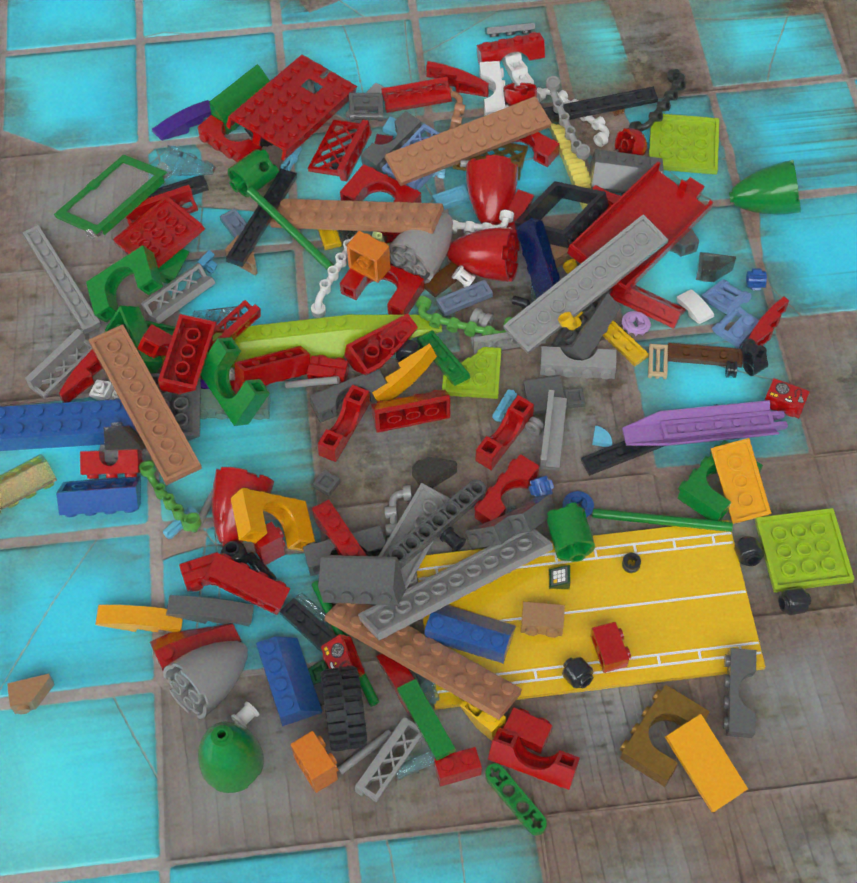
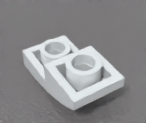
M692 289L677 296V303L687 309L688 316L698 324L714 317L710 307Z
M96 380L89 393L90 397L99 401L119 399L109 381Z

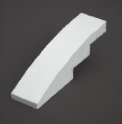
M512 52L502 58L501 61L515 86L520 85V83L534 84V80L528 74L527 66L522 61L520 52Z

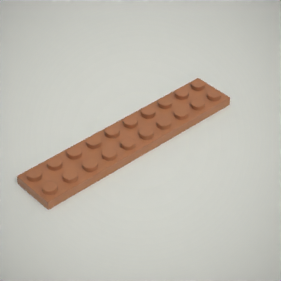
M535 96L385 154V160L398 183L402 186L458 164L461 160L471 159L551 127L552 122Z
M283 199L277 210L297 229L376 232L422 230L433 234L444 208L443 204ZM272 218L269 223L271 228H282Z
M124 325L89 339L93 351L165 485H169L202 469L199 460Z
M337 603L325 615L326 622L498 720L501 719L521 695L522 689L434 639L425 637V634L409 625L386 638L378 640L360 621L358 616L359 613L373 607L371 604Z

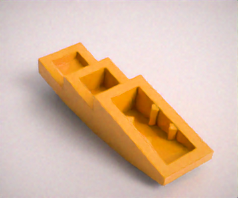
M430 344L398 363L400 369L385 377L388 383L372 392L377 402L395 399L426 371L437 357Z
M98 605L95 625L136 632L137 629L157 633L159 630L179 632L182 628V619L167 616V609L133 605Z

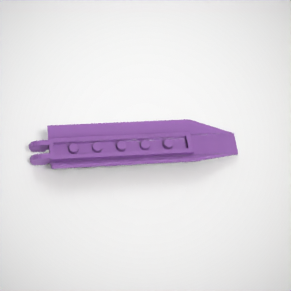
M770 400L658 411L623 427L622 431L626 446H670L779 435L778 431L786 429L788 424L786 421L774 422V420L783 419L785 414L784 411L771 412Z

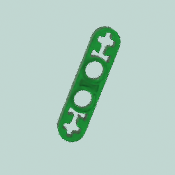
M490 764L485 771V778L490 786L532 835L538 836L543 834L547 826V820L500 764ZM492 770L494 772L499 771V778L502 781L499 787L497 786L499 785V780L495 776L490 777ZM505 786H512L515 789V793L512 796H506L503 793V788ZM524 802L528 804L529 810L521 813L516 808L517 804ZM532 812H534V814L532 815V818H533L536 822L541 821V826H540L541 828H540V829H539L538 827H535V828L532 827V826H533V821H532V819L529 817Z

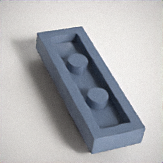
M482 280L436 299V304L445 317L493 297V292L487 282Z

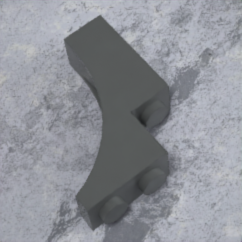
M550 494L537 496L519 508L489 522L471 527L465 532L472 549L501 545L515 534L531 532L547 520V513L555 509Z

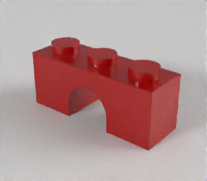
M118 450V460L111 466L105 461V452L81 451L80 473L87 476V479H99V475H106V478H118V474H125V477H137V474L141 473L139 465L143 462L142 450Z

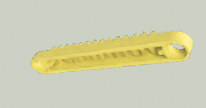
M552 123L549 129L553 139L560 143L559 154L572 185L591 189V177L589 171H587V166H585V161L579 159L576 154L571 152V141L565 138V128L560 124ZM579 202L582 207V210L588 205L586 203Z

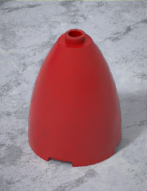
M486 155V159L476 160L473 158L466 164L469 199L481 224L487 222L492 225H498L500 211L508 210L514 198L518 181V164L512 163L508 157Z
M489 228L466 234L450 243L446 256L458 267L462 265L464 270L476 276L495 281L513 282L519 265L516 263L518 251H520L518 231L513 228Z
M221 467V470L216 469L212 491V515L218 541L222 543V547L230 541L243 542L238 537L231 497L241 488L271 494L274 485L272 479L262 474L257 477L256 474L240 468Z

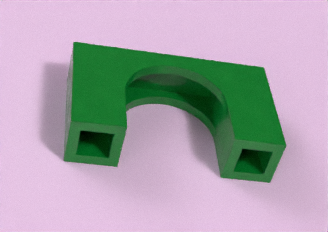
M142 245L86 281L96 317L104 322L112 319L119 308L116 299L117 288L122 280L129 275L134 274L138 289L147 295H151L163 287L155 255L152 251Z
M232 337L217 338L206 356L201 377L234 426L249 425L270 393L260 379L246 380L238 393H234L230 385L229 374L231 366L241 350Z
M724 440L720 445L716 444L714 447L728 444V442ZM711 452L709 457L705 456L698 469H693L688 481L684 480L678 488L680 492L677 499L706 519L720 521L728 512L731 501L714 491L707 482L706 478L708 476L717 474ZM757 462V466L760 473L763 465Z

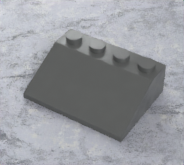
M160 373L151 374L187 441L200 437L201 375L195 391L175 394L160 389L158 382Z

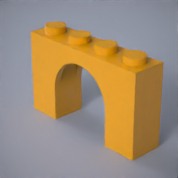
M241 488L231 497L239 540L256 543L267 534L263 511L276 517L282 525L288 549L303 551L304 546L315 542L306 501L269 494L263 491H254L248 488Z

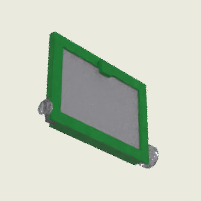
M123 154L98 177L90 181L84 189L54 213L57 219L86 231L87 236L94 240L96 236L106 235L165 183L164 179L172 176V171L164 162H160L154 167Z

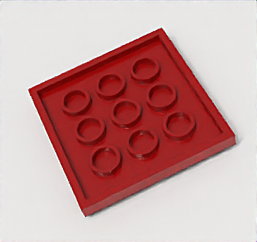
M166 195L117 235L113 241L127 254L132 253L142 245L154 253L159 268L195 237L199 236L205 228L198 220Z

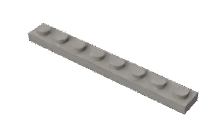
M37 225L22 232L84 334L101 327L100 321L94 315L93 310L40 226Z

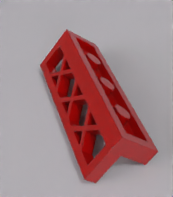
M448 77L381 88L386 113L452 102Z
M186 185L147 198L126 216L129 226L132 224V221L141 217L166 195L180 207L185 203L191 202V207H182L189 214L198 211L190 186Z
M634 285L624 296H621L614 289L610 293V296L615 301L673 329L676 327L680 316L686 311L685 308L637 285Z
M244 300L216 325L214 334L222 333L218 338L232 337L235 340L261 317V309L256 304L251 306ZM246 307L248 311L240 317V311ZM229 321H236L228 329H226V324ZM212 337V341H211L209 350L211 349V347H212L213 344L215 343V341H213V337Z

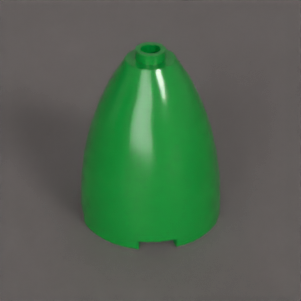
M794 160L767 166L741 180L732 188V192H729L730 203L734 202V205L741 209L762 214L778 215L801 212Z
M223 721L211 726L203 735L198 749V764L203 778L210 786L223 793H236L247 789L258 775L261 774L264 756L257 738L249 729L236 722Z

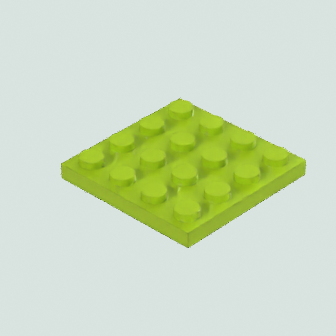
M663 114V120L655 122L650 127L649 157L663 158V170L717 175L719 118Z
M833 508L757 517L755 519L774 593L796 587L807 589L853 583L855 580Z

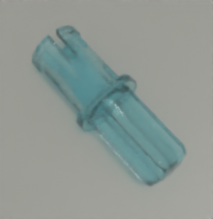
M416 673V679L429 703L436 704V701L439 700V695L435 689L436 684Z
M429 751L414 759L410 757L411 760L405 762L396 775L401 780L412 773L417 772L418 774L419 770L434 764L432 752Z

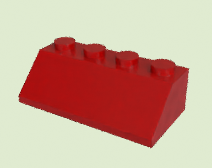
M183 314L179 315L158 379L162 391L183 394L196 390L217 322Z
M434 390L430 393L414 394L409 397H398L394 400L378 401L371 404L376 433L450 418V395L446 390Z

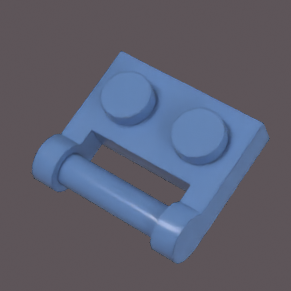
M725 279L701 295L706 303L727 315L741 304L748 303L751 299V293L737 289Z
M739 306L726 315L719 323H716L712 330L727 342L740 348L749 338L759 320L742 310V307ZM735 316L739 317V320L728 331L724 329Z

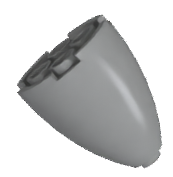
M442 213L433 234L422 230H406L401 232L389 245L390 261L392 264L411 274L419 275L424 279V284L430 282L442 265L449 250L453 234L452 217L447 213Z
M223 641L202 646L179 657L167 665L163 671L164 678L169 680L171 695L188 714L193 711L197 714L198 719L204 718L226 698L235 686L245 667L248 649L242 642Z

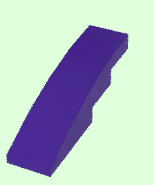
M209 100L194 104L175 113L152 128V132L162 141L189 133L190 127L200 125L204 118L212 115Z

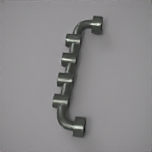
M678 69L669 70L667 78L672 83V88L669 91H665L664 99L657 102V108L654 112H650L647 122L641 124L640 121H634L630 123L629 128L642 132L650 128L655 122H661L663 120L662 112L669 111L671 108L670 101L678 99L677 91L685 89V75Z

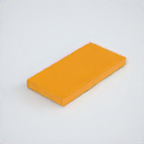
M747 438L711 448L724 497L731 501L728 511L733 524L772 514L750 439Z
M698 714L664 736L711 813L748 790L702 714Z

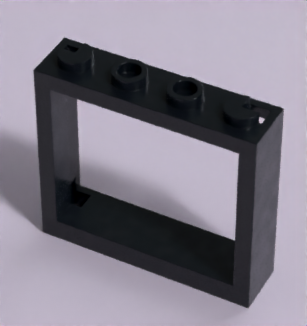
M554 181L514 222L518 235L569 248V245L609 207L606 192ZM562 198L588 204L564 230L537 224Z

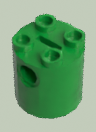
M255 149L228 169L229 184L235 192H239L245 197H250L247 194V190L250 187H254L257 191L276 178L279 170L270 161L266 150L260 151Z
M569 503L564 508L553 509L547 513V524L558 559L579 562L594 551L595 543L587 522L585 510L582 507H578L577 503Z

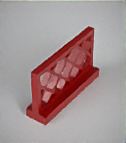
M333 119L308 166V171L339 176L341 181L347 182L372 134L369 121L362 120L361 123ZM336 126L343 127L340 130L334 131ZM357 129V131L349 133V130ZM345 132L347 133V136H344L339 139V135ZM334 137L337 139L336 141L328 144V140ZM351 140L350 144H347L345 146L342 144L343 142ZM340 144L341 148L332 150V147ZM328 149L330 150V153L325 154L323 156L321 155L322 152ZM345 152L344 156L340 158L336 157V154ZM334 156L335 160L326 163L325 160ZM320 162L324 163V165L320 167H315V165ZM336 162L339 164L337 170L330 169L332 163Z

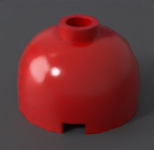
M515 83L504 86V97L509 106L535 96L537 98V87L535 84L520 83V85L515 86Z
M624 128L623 131L617 133L615 150H618L620 153L644 156L647 149V141L641 131L634 128Z

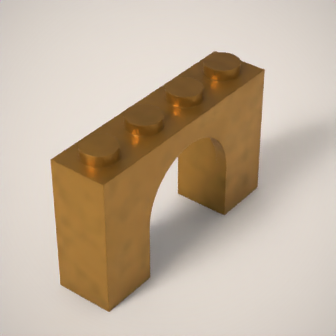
M666 684L662 691L660 689L656 691L652 698L654 701L653 705L645 708L641 715L644 719L640 724L637 722L631 731L633 736L630 740L626 739L620 748V751H622L620 759L664 787L676 770L678 762L663 754L652 745L649 738V729L661 721H671L681 726L698 714H702L706 721L710 713L709 710Z

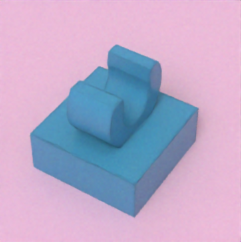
M209 250L197 263L201 264L203 270L206 269L207 272L212 274L216 270L217 264L213 261L215 254Z

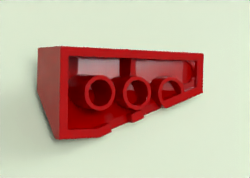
M407 313L347 344L344 357L355 371L368 375L381 368L418 329V326Z
M226 624L168 633L150 641V644L164 671L167 665L179 657L202 646L223 641H242L234 625Z

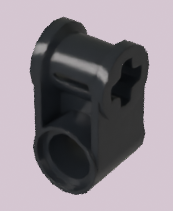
M747 339L741 347L743 368L749 376H754L768 367L767 349L763 345H757L753 339Z

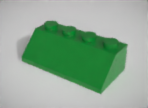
M258 64L209 101L212 116L224 123L227 135L240 126L238 123H235L231 126V129L227 128L228 116L270 82Z
M120 305L105 331L107 332L120 325H124L137 349L142 337L148 330V326L139 307ZM137 350L150 374L157 373L163 364L162 357L152 358Z

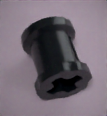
M453 527L447 528L440 536V541L446 542L453 552H458L466 543V539L457 535Z

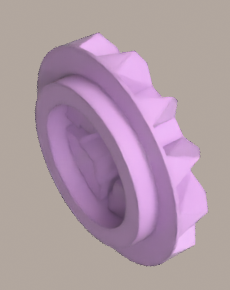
M637 311L626 313L621 321L623 330H627L628 334L634 333L635 337L638 334L643 336L651 327L649 318ZM635 320H636V323H637L638 327H636V326L633 324Z

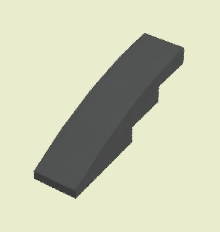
M170 595L166 615L204 624L207 621L224 625L230 622L249 627L252 622L254 605L215 598Z

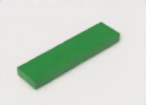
M433 330L417 338L422 348L428 344L432 346L437 356L434 359V363L454 387L470 379V373Z
M414 679L398 687L397 692L436 761L455 752L453 743L417 680Z

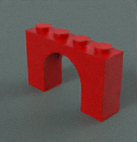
M365 164L359 168L340 191L341 201H363L372 193L385 192L394 197L395 200L393 202L422 203L421 192L407 185L400 186L397 180Z
M390 265V270L381 279L390 281L397 287V290L387 303L388 314H409L418 297L424 291V279L419 275L411 274L402 268ZM350 268L340 282L341 294L357 301L365 287L374 280Z

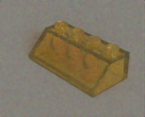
M41 454L0 475V510L19 504V500L23 498L29 499L37 494L36 491L42 488L48 489L57 481L47 460Z

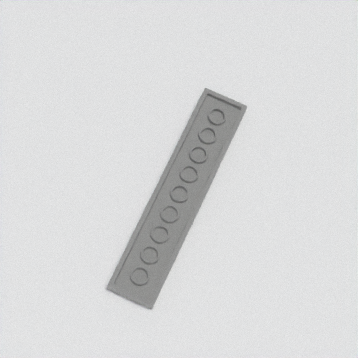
M643 214L503 325V328L529 354L562 328L558 321V317L562 313L571 312L573 317L577 316L668 243V239Z
M535 529L531 532L515 534L503 544L489 546L406 589L398 605H375L359 613V619L378 640H381L553 550L552 542Z

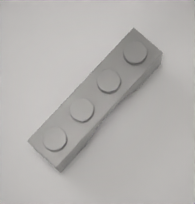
M541 347L540 375L548 377L615 379L616 350L597 349L596 353L589 359L573 360L567 357L560 347Z

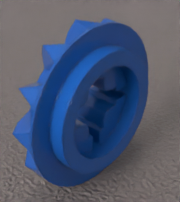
M574 491L566 495L562 506L564 508L569 503L579 504L582 502L581 507L585 510L587 518L593 512L594 502L588 494Z

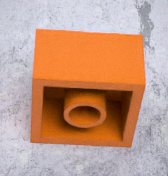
M358 231L347 244L349 268L379 283L391 268L389 246L385 242L378 241L370 234H365L361 231Z
M311 731L290 744L296 763L315 793L338 780L337 771L339 770L336 766L337 761L332 753L327 754L326 744L320 735L316 737L315 733Z

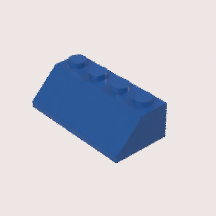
M141 476L63 482L56 492L59 516L75 517L77 514L92 516L99 512L114 514L116 511H124L125 513L135 512L141 504Z
M446 605L430 614L424 631L425 637L434 639L444 646L504 664L516 626Z
M275 636L257 642V649L282 726L323 713L298 638Z

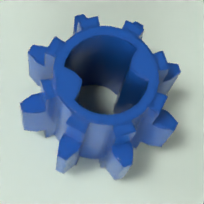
M752 268V271H747V288H751L752 291H761V288L766 287L767 274L765 271H762L761 268Z
M547 476L530 481L531 486H529L531 496L535 495L537 497L553 494L552 489L554 485L552 479L548 480Z

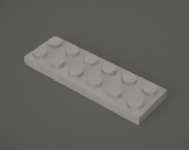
M421 483L378 557H387L389 550L450 498ZM432 543L400 569L406 589Z

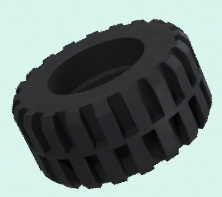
M355 666L325 669L321 672L330 749L337 752L363 748L367 745V732L358 669Z

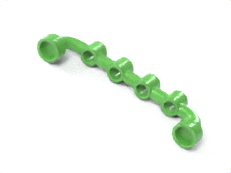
M425 296L418 297L416 302L420 317L430 321L429 325L433 328H439L440 324L447 325V330L452 333L457 332L458 328L463 329L464 334L469 337H473L475 333L485 336L506 332L505 329L502 331L495 330L492 326H478L472 321L468 323L461 322L455 317L445 318L438 313L428 314L426 311L430 309L432 301ZM513 317L505 318L503 325H505Z
M150 460L142 462L139 465L141 475L147 477L157 499H162L165 508L172 511L174 519L181 521L184 531L196 533L202 524L199 514H186L183 506L176 503L174 495L168 493L165 485L157 481L154 475L156 472L154 462Z

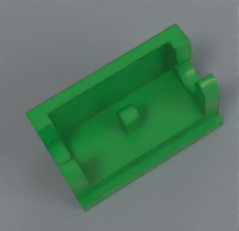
M181 249L158 268L163 283L169 284L176 279L189 255V251Z

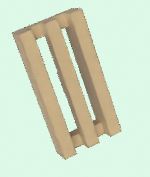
M649 344L648 378L654 376L655 379L663 377V379L667 380L668 345ZM653 349H656V371H653ZM660 349H664L663 372H660Z

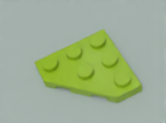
M482 347L479 349L477 354L461 362L470 373V379L454 387L449 379L443 375L442 390H446L450 396L498 399L501 348Z

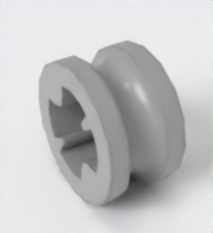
M531 417L529 422L525 424V428L531 434L538 436L541 430L544 429V424L538 418Z

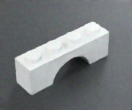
M480 62V79L489 83V89L494 93L492 96L484 99V116L507 108L508 105H505L506 101L503 92L505 80H502L504 78V70L500 68V62Z

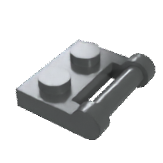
M349 93L350 121H383L382 93ZM355 110H378V113H355Z

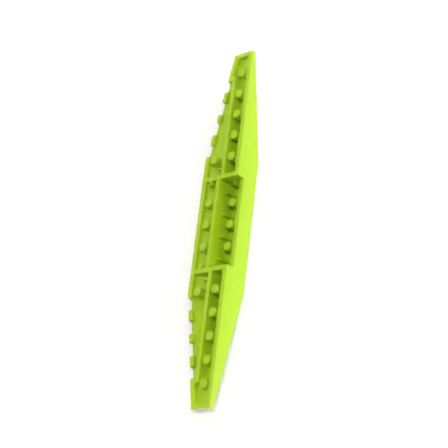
M341 315L253 325L234 340L241 350L235 362L297 346H302L309 352L310 359L311 356L324 355L332 359L338 357L345 358L344 354L347 344L403 315ZM410 315L418 329L408 340L422 336L432 330L435 333L442 332L441 324L439 328H433L429 325L430 321L422 319L420 315ZM215 333L213 335V341H215L222 333ZM161 356L164 364L166 356Z

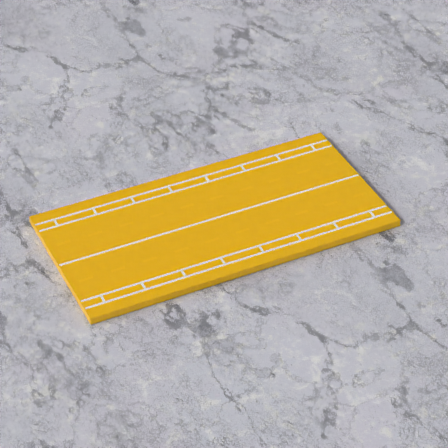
M672 526L593 536L595 543L594 551L579 562L558 559L553 545V550L448 604L455 608L516 626L504 664L450 648L522 689L521 695L516 700L727 674V667H724V657L731 648L756 650V671L764 670L766 667L740 563L734 550L735 543L732 532ZM483 549L426 555L417 570L418 583ZM627 553H636L641 559L640 568L635 573H628L622 567L623 558ZM628 560V565L635 566V561ZM570 565V589H549V569ZM523 602L565 605L562 636L551 638L541 634L529 636L521 633ZM430 614L423 618L424 630ZM616 622L617 627L623 631V643L625 647L628 646L631 659H629L627 667L603 673L590 637L591 630L596 626ZM571 657L573 659L582 657L593 668V681L583 689L572 687L562 675L563 664ZM431 682L435 710L460 707L464 701L463 699Z

